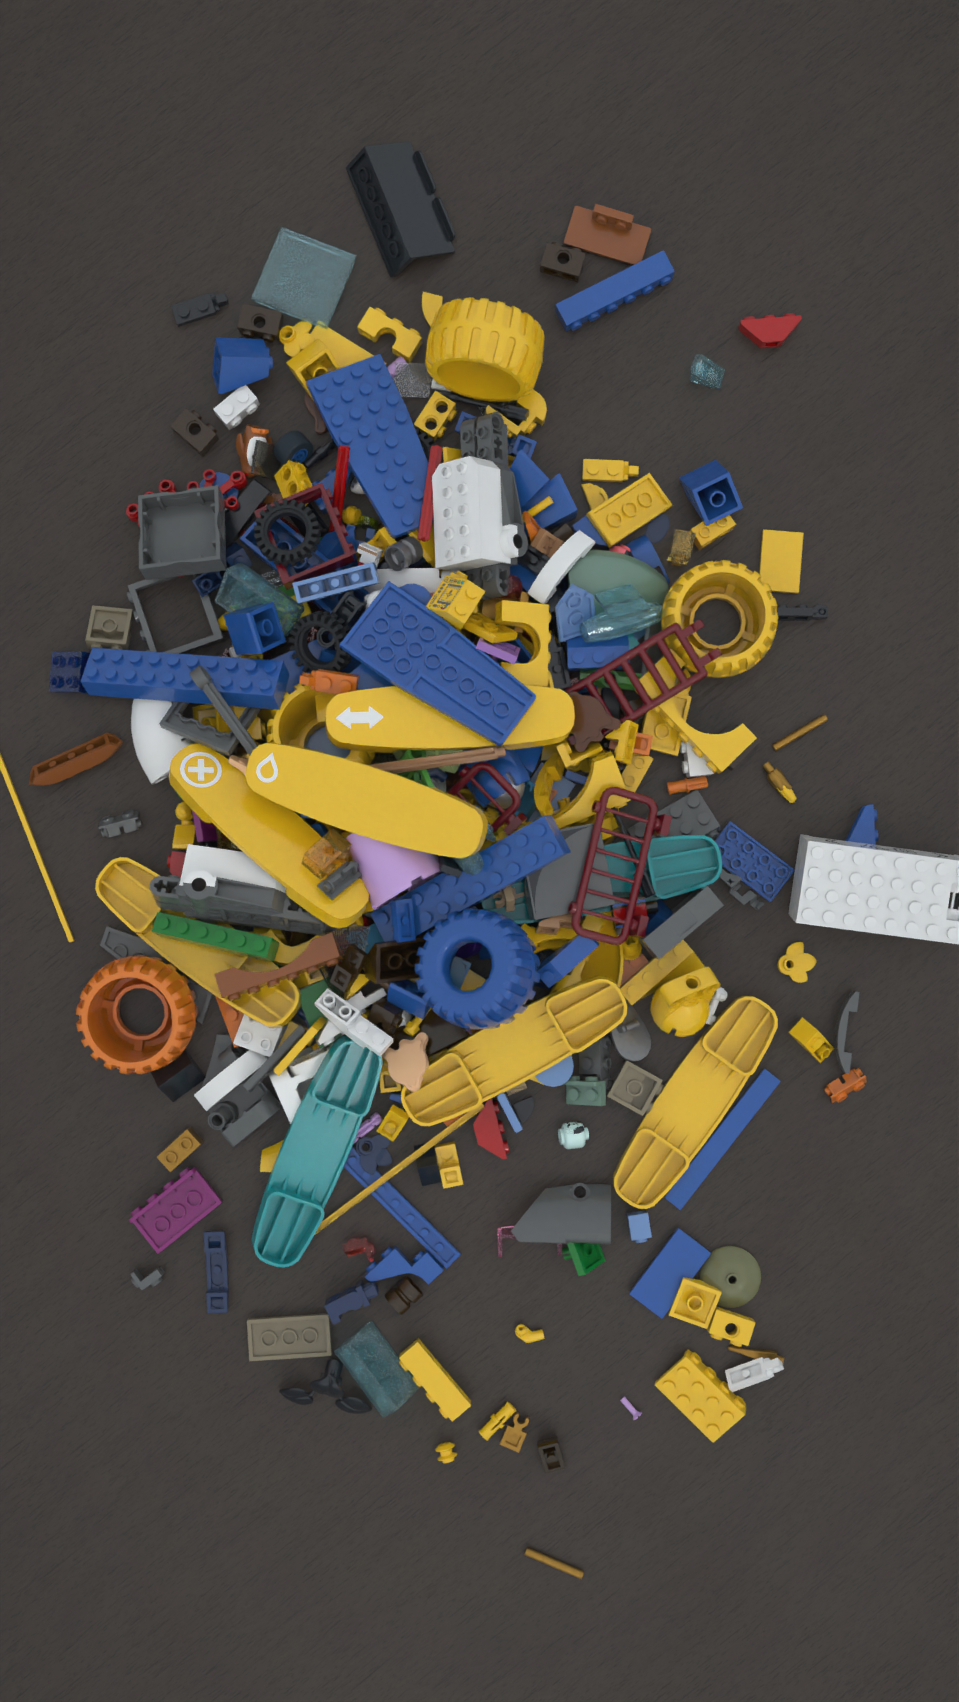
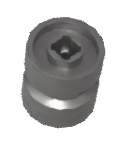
M406 537L386 548L384 553L385 561L391 569L401 571L422 558L423 548L416 538Z

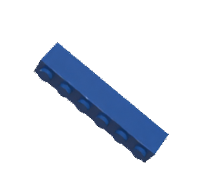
M663 250L557 303L555 312L565 331L570 329L572 331L577 330L582 326V323L588 320L590 322L595 321L600 317V314L606 311L607 313L613 312L618 308V305L624 302L625 304L631 303L636 299V296L642 293L643 295L649 294L654 290V287L660 284L661 286L667 285L672 281L675 271Z

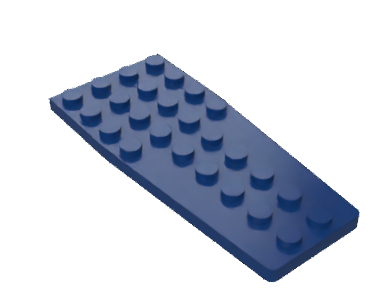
M381 354L307 380L306 385L335 444L338 448L340 445L350 447L348 465L389 535L395 539L419 530L428 461L407 407Z
M390 581L383 587L339 645L341 649L391 684L498 746L504 744L536 699V695L486 653L476 649L475 644L442 617L429 610Z

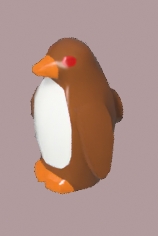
M247 424L243 436L239 433L236 439V450L239 455L241 471L247 478H253L258 475L260 464L269 455L272 448V438L270 436L267 438L269 430L252 424Z

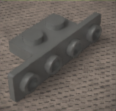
M609 1033L583 1051L578 1052L579 1074H597L598 1080L606 1081V1094H608L612 1087V1080L610 1078L612 1062L609 1051L611 1039Z

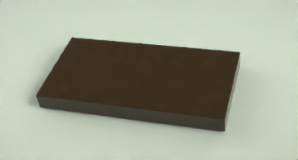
M433 1009L428 1012L418 1026L420 1030L417 1034L424 1032L429 1037L425 1049L428 1058L468 1037L465 1028L451 1024L433 1012ZM405 1025L396 1028L394 1033L396 1035L395 1040L389 1048L398 1050L399 1042L402 1039L413 1040L417 1034L411 1037L403 1031Z

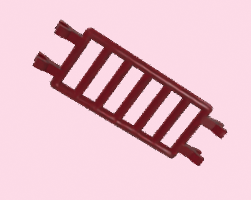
M701 619L683 630L678 623H673L566 689V693L578 692L586 687L590 695L603 704L607 714L613 717L593 684L594 681L604 676L626 713V716L619 719L621 724L626 720L634 721L705 678L708 672L704 666L720 657L722 653L719 648H716L705 656L698 657L687 637L705 627ZM673 633L677 636L698 671L689 678L685 676L664 641L666 637ZM655 644L658 645L680 682L670 689L646 651ZM638 654L662 693L652 700L628 662ZM620 665L644 705L636 710L632 709L611 674V671ZM604 728L602 730L604 738L613 730ZM574 735L568 738L571 745L576 744Z

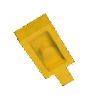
M583 459L582 481H628V477H638L639 466H628L629 462L623 460Z

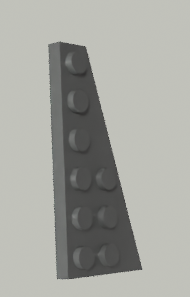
M106 926L100 946L117 959L146 955L147 957L161 958L164 963L172 964L141 937ZM177 969L176 971L181 976L185 975L189 980L187 984L190 990L194 989L196 995L194 1002L195 1006H198L196 1020L203 1024L213 994Z

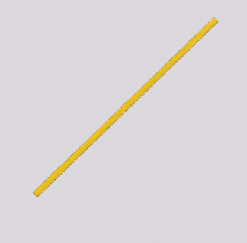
M0 753V770L68 941L73 942L75 940Z
M481 1103L476 1109L465 1113L321 1222L315 1234L481 1111L484 1105Z

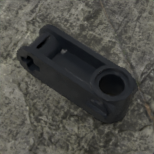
M349 590L344 594L330 615L335 613L338 615L336 620L342 618L345 621L342 626H349L350 629L346 631L348 634L366 609L367 603L360 601L354 595V592ZM320 627L316 635L318 643L322 647H329L331 650L337 649L334 637L330 641L328 639L329 631Z

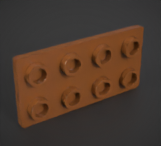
M595 204L594 210L575 206L564 239V245L635 265L643 259L651 228L633 223L634 215Z

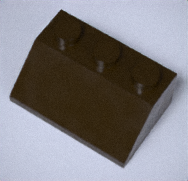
M424 936L416 937L414 941L397 943L396 940L375 943L369 951L365 962V977L375 984L420 978L415 973V964H419L420 961L417 951L419 947L423 948L426 942L423 939Z

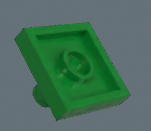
M568 1243V1247L562 1248V1255L568 1253L563 1258L565 1260L573 1259L578 1276L586 1275L606 1261L600 1244Z

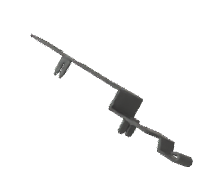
M722 869L719 878L731 887L729 893L742 905L750 901V905L757 911L764 906V903L759 902L757 895L751 890L741 896L737 891L742 887L740 884L742 879L738 875L729 874Z

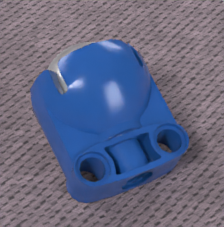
M462 749V750H463V751H468V750H475V749ZM505 749L506 756L479 761L491 764L517 790L521 799L525 785L531 778L515 750ZM479 762L467 763L466 766L471 768L473 765ZM460 764L457 769L459 773L466 767L464 764ZM481 770L473 777L503 809L508 808L512 804L511 796L488 772ZM471 781L466 784L480 807L483 809L489 806L496 808Z

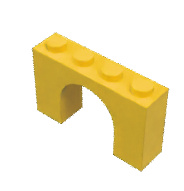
M502 600L495 604V625L515 626L525 630L532 639L533 654L530 660L524 664L500 662L498 664L523 685L548 687L550 682L548 664L551 659V654L548 652V644L551 640L549 604Z

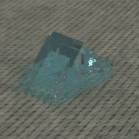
M695 354L690 371V381L720 389L725 369L702 354Z

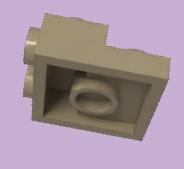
M92 605L85 639L87 648L90 650L92 648L128 650L131 639L130 629L133 609Z
M626 1060L607 1097L643 1116L645 1113L648 1114L654 1104L651 1101L654 1095L658 1096L664 1086L661 1084L663 1080Z

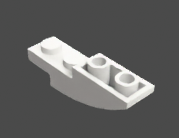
M328 988L314 1003L338 1029L363 1049L367 1047L381 1057L393 1043L391 1036L362 1017L358 1009Z
M378 988L365 997L361 991H358L349 1000L345 1001L358 1009L361 1015L366 1012L365 1008L367 1006L373 1005L374 1002L382 999L387 994L383 988ZM327 1019V1022L318 1034L316 1042L318 1045L323 1043L326 1046L335 1040L334 1036L339 1033L344 1035V1033Z

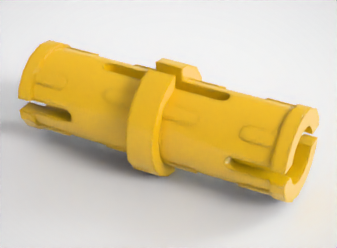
M507 1401L496 1414L490 1416L491 1419L479 1430L480 1435L488 1441L499 1428L502 1429L505 1426L504 1423L516 1412L514 1406Z

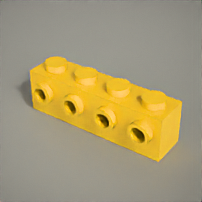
M419 1338L399 1354V1364L406 1372L409 1370L412 1373L413 1381L418 1387L423 1386L427 1391L425 1393L427 1398L432 1403L436 1402L439 1405V1411L445 1419L449 1417L453 1422L471 1406L470 1398Z

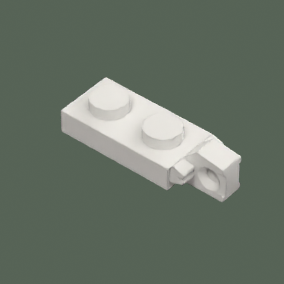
M761 1357L727 1369L725 1373L729 1390L734 1392L768 1380L774 1376L773 1373L784 1370L782 1361L778 1358L770 1360L769 1358L764 1359Z

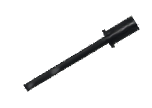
M436 390L450 400L483 408L489 405L494 410L499 411L504 417L526 421L529 416V409L510 405L508 402H504L501 406Z
M613 814L620 832L628 835L621 816ZM623 838L631 858L638 859L631 840ZM644 869L641 889L645 898L656 894L648 876L649 869Z

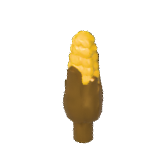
M769 761L762 765L768 773L767 779L770 784L787 801L794 803L797 798L783 772L778 768L774 769Z

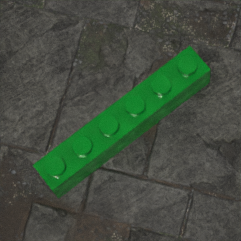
M157 912L152 932L160 937L273 963L279 946V942L271 937Z

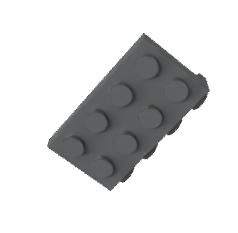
M698 789L657 812V815L666 814L672 816L667 837L705 835L715 839L721 831L718 821ZM639 822L628 828L627 832L630 836L643 839L647 823Z

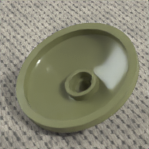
M722 1246L711 1252V1255L700 1268L699 1278L722 1291L717 1305L726 1308H736L745 1305L756 1295L761 1283V1271L756 1259L745 1249L737 1246ZM730 1276H735L734 1282L728 1281Z

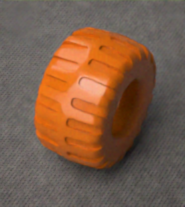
M146 955L119 958L99 969L80 994L81 1000L76 1007V1015H79V1020L76 1022L77 1031H82L83 1038L81 1039L83 1046H89L93 1051L90 1054L91 1057L96 1061L99 1059L105 1062L104 1067L113 1070L116 1068L122 1074L136 1073L137 1075L165 1067L178 1058L191 1040L198 1016V1006H195L194 1002L196 995L194 989L190 990L187 984L189 982L185 975L181 976L176 971L178 968L173 964H166L161 958L147 957ZM134 988H145L153 991L163 1003L165 1016L162 1025L150 1034H139L131 1031L120 1017L119 1005L121 999L128 991Z

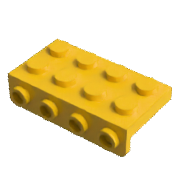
M689 1349L678 1362L655 1381L654 1385L713 1443L745 1416V1401L730 1391L728 1384L721 1381L716 1376L715 1371L702 1363L700 1356L695 1352L692 1353Z

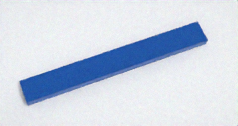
M763 1068L690 1162L685 1173L665 1194L664 1198L679 1210L683 1208L781 1082L779 1079Z
M352 1145L344 1168L364 1188H367L383 1175L377 1169L374 1175L365 1172L360 1165V1156ZM388 1180L370 1193L446 1269L461 1255Z

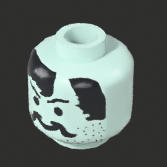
M580 1121L563 1123L561 1128L558 1129L559 1143L566 1149L584 1147L586 1140H589L588 1128H584Z

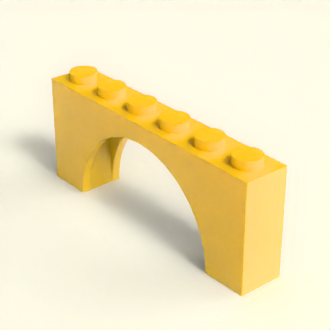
M671 649L670 651L682 669L686 663ZM663 656L655 666L670 689L674 687L676 675ZM649 671L639 679L651 700L662 694ZM674 696L652 709L655 713L659 712L664 717L663 721L670 728L674 727L679 732L677 734L684 743L688 742L693 747L691 749L693 753L699 758L702 757L707 762L706 766L713 773L717 772L719 774L723 772L757 739L743 723L734 730L723 734H707L692 728L678 713Z

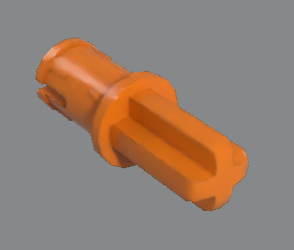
M706 776L690 779L685 777L684 780L667 782L669 795L681 792L689 793L692 790L708 787Z

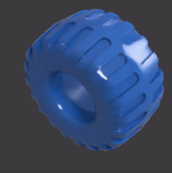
M467 908L463 912L454 911L449 913L447 920H438L434 924V931H427L423 937L426 940L423 948L419 947L417 951L420 961L419 964H415V973L420 976V980H417L416 983L418 990L424 993L422 996L424 1002L433 1008V1012L443 1019L466 1029H494L500 1027V1024H508L515 1020L514 1014H522L527 1009L525 1005L527 1000H533L536 991H533L535 982L539 983L540 974L536 972V967L540 966L539 956L533 952L536 950L533 941L527 937V933L512 919L490 910ZM474 942L481 943L488 949L491 956L492 968L489 977L482 986L475 990H460L453 983L450 976L453 959L459 948L463 945Z

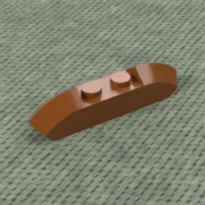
M105 733L34 765L30 771L29 785L45 786L56 784L84 770L91 769L93 766L110 759L119 750L123 741L114 734Z

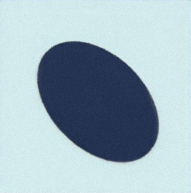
M660 514L650 521L646 530V536L651 543L659 542L666 535L669 529L668 516Z

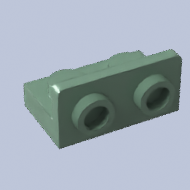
M571 1076L567 1082L562 1084L566 1085V1104L606 1106V1081L598 1080V1077L587 1076L585 1080H580V1076Z

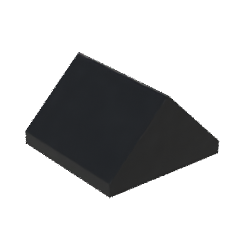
M186 1049L170 1064L150 1071L157 1087L172 1102L206 1078Z

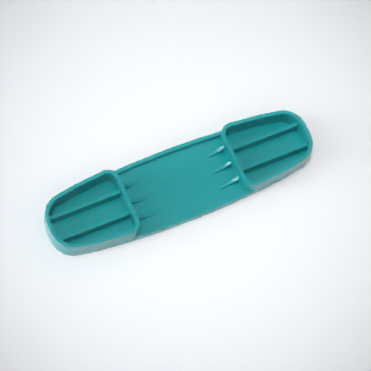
M705 835L652 838L645 869H649L648 876L656 894L645 898V902L667 899L714 883L722 871V858L717 843ZM631 841L639 858L642 843ZM625 842L604 845L606 851L631 857ZM606 855L609 873L634 879L633 874H635L636 868L633 862ZM610 878L613 892H631L632 883ZM524 879L511 885V888H515L516 894L524 892ZM491 896L481 902L483 910L503 914L512 919L516 924L534 923L547 919L529 920L525 896L515 899V910L506 912L505 905L501 908H495V901H499L501 898H493ZM610 905L588 909L597 913L611 911Z
M347 1035L340 1037L333 1043L313 1077L284 1138L258 1210L251 1238L255 1254L261 1261L275 1267L285 1268L298 1262L324 1218L323 1209L345 1165L362 1119L370 1110L383 1064L382 1056L379 1057L367 1047L363 1049Z

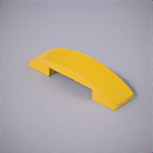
M554 752L548 758L535 782L534 800L541 817L553 814L554 809L549 801L554 781L562 780L565 768L559 752Z

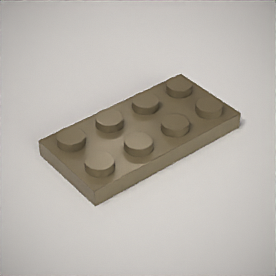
M328 1313L247 1319L249 1361L332 1355L330 1317Z

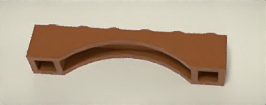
M329 933L312 939L308 947L298 958L279 969L268 972H249L233 967L214 975L221 998L234 1001L240 999L241 994L247 992L248 994L261 991V987L267 985L268 988L277 986L281 980L287 979L290 981L300 977L299 974L317 972L319 967L327 965V967L334 966L339 963L338 960L343 959V955L336 935Z

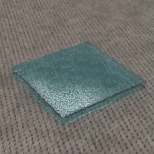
M281 227L251 297L252 301L327 329L355 263L356 255Z

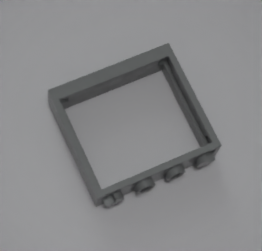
M176 577L145 579L128 585L129 592H127L129 602L134 603L136 610L133 611L136 622L141 623L142 630H140L142 640L144 642L147 641L149 649H146V651L148 652L158 651L137 591ZM209 593L201 597L213 635L162 653L189 654L226 641L219 627L218 617Z

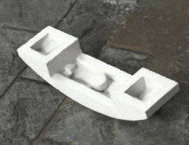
M580 530L577 531L546 563L529 589L528 595L540 604H546L557 591L556 586L580 557H585L596 542Z
M251 1050L247 1051L209 1081L194 1096L203 1108L208 1111L245 1079L254 1074L268 1059L267 1056Z

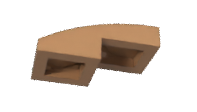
M540 528L531 546L551 558L565 542L547 530Z
M572 914L553 916L540 921L537 925L536 933L556 935L559 928L573 929L571 925Z

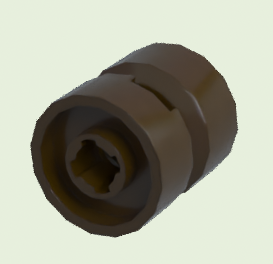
M407 1275L397 1283L398 1288H391L385 1294L386 1300L400 1315H403L411 1307L410 1302L416 1303L423 1296L420 1288Z

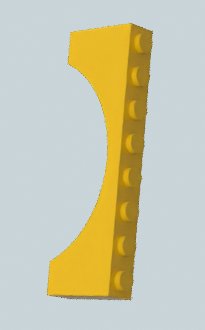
M611 751L591 759L589 775L579 794L565 808L552 815L559 830L568 828L570 824L575 822L577 824L583 823L588 820V817L595 815L596 813L592 812V805L595 800H600L601 794L606 788L619 787L626 789ZM611 795L608 799L607 808H621L631 800ZM482 810L490 824L497 819V817ZM534 821L523 822L514 832L520 830L521 828L529 825ZM498 831L482 845L477 853L497 843L495 836L499 835Z

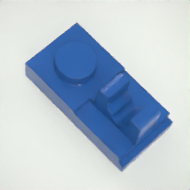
M412 898L391 900L393 922L391 927L394 928L392 938L397 943L416 940Z

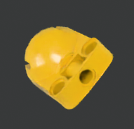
M704 967L676 979L668 980L657 988L652 997L650 1011L654 1022L662 1031L669 1034L671 1030H676L674 1036L685 1037L695 1034L704 1027L710 1012L709 1003L715 991L721 985L711 968Z

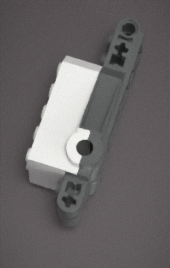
M493 412L465 420L461 423V458L439 464L432 475L435 568L449 571L459 570L462 573H466L468 575L467 580L485 590L480 601L509 594L511 588L510 566L518 565L517 557L523 556L528 548L515 476L508 465L507 425L504 424L500 413Z
M188 844L181 878L176 875H169L168 877L157 876L150 883L151 893L159 908L184 912L186 917H193L197 921L205 923L264 927L320 936L337 929L330 927L291 900L286 895V887L241 851Z

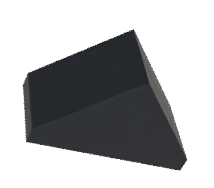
M424 1144L415 1145L414 1151L419 1149ZM434 1145L416 1159L422 1186L442 1182Z

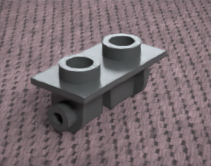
M127 810L119 816L108 815L103 817L98 825V829H101L102 837L106 836L109 838L120 835V827L122 826L125 833L139 830V827H142L141 819H138L139 810L134 812L133 810Z
M355 860L346 861L320 882L317 887L333 900L362 876L357 870L359 864Z

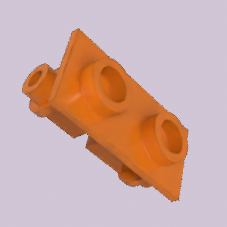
M853 1068L850 1070V1074L845 1073L842 1075L845 1083L842 1084L840 1079L837 1078L826 1085L827 1087L824 1091L828 1096L832 1094L830 1096L832 1103L843 1101L848 1097V1093L853 1090L855 1092L859 1091L865 1086L864 1083L867 1082L866 1076L860 1077L863 1073L859 1068Z

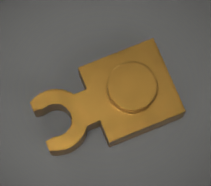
M516 1412L513 1416L514 1425L507 1424L500 1445L519 1453L527 1431L522 1430V1428L528 1425L529 1417L526 1416L523 1422H519L517 1420L519 1412Z

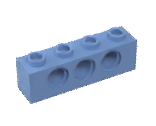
M371 562L292 584L297 603L303 604L345 593L349 590L353 591L380 584L376 564Z

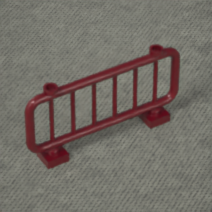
M486 762L476 763L471 768L466 766L459 773L461 778L446 792L453 796L457 795L460 799L468 802L459 791L471 781L502 813L492 824L488 822L484 843L504 823L507 826L503 831L509 836L528 819L523 813L517 816L514 814L520 807L521 802L517 790L491 764ZM485 770L511 796L512 804L506 810L473 778L479 771ZM471 856L462 858V862L467 860Z
M609 787L602 792L600 800H595L592 805V812L596 813L582 877L576 902L571 901L568 906V913L572 914V928L581 937L611 945L623 944L628 939V936L636 938L645 937L649 917L634 915L652 835L667 837L672 816L666 814L657 815L658 808L656 802L649 796L619 787ZM617 795L648 805V819L607 808L609 797ZM605 811L647 823L643 839L602 828ZM604 832L642 843L639 858L634 859L597 848L600 833ZM596 852L637 863L634 879L592 868ZM591 872L632 883L629 900L588 889ZM586 892L628 904L624 920L583 909ZM581 913L623 924L621 934L618 937H613L582 928L580 926Z

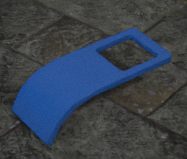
M645 534L625 544L630 548L634 558L647 563L653 568L660 566L667 582H670L652 543Z

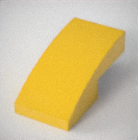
M455 1141L435 1145L443 1189L463 1185Z

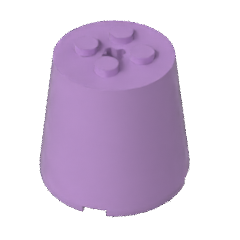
M355 833L350 834L345 839L352 859L359 864L357 870L362 874L360 878L369 892L368 899L373 910L389 904L391 900H396L398 898L397 895L402 891L407 890V892H410L442 872L440 871V858L435 854L388 844Z

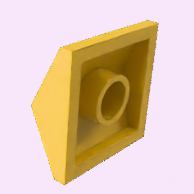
M683 1277L668 1315L707 1329L722 1291L702 1280Z

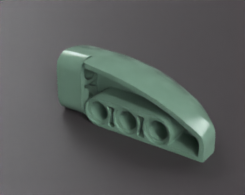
M589 550L585 557H580L567 573L568 588L573 583L594 595L596 622L628 616L664 603V599L669 591L666 578L653 567L634 557L612 551Z

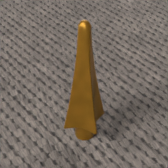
M728 1346V1350L753 1359L763 1357L764 1359L769 1358L772 1360L778 1358L784 1363L785 1357L777 1355V1351Z

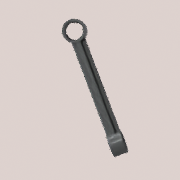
M199 665L190 672L192 680L204 691L247 753L251 755L258 745L215 687L209 673L203 666Z

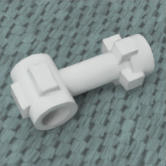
M722 987L715 991L710 1001V1012L706 1024L712 1025L717 1017L714 1013L719 1001H725L727 998V992Z

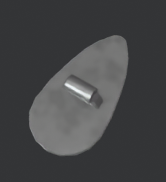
M626 1000L627 1015L622 1023L610 1031L618 1054L625 1060L634 1062L642 1060L648 1055L651 1049V1038L644 1022L633 1006Z

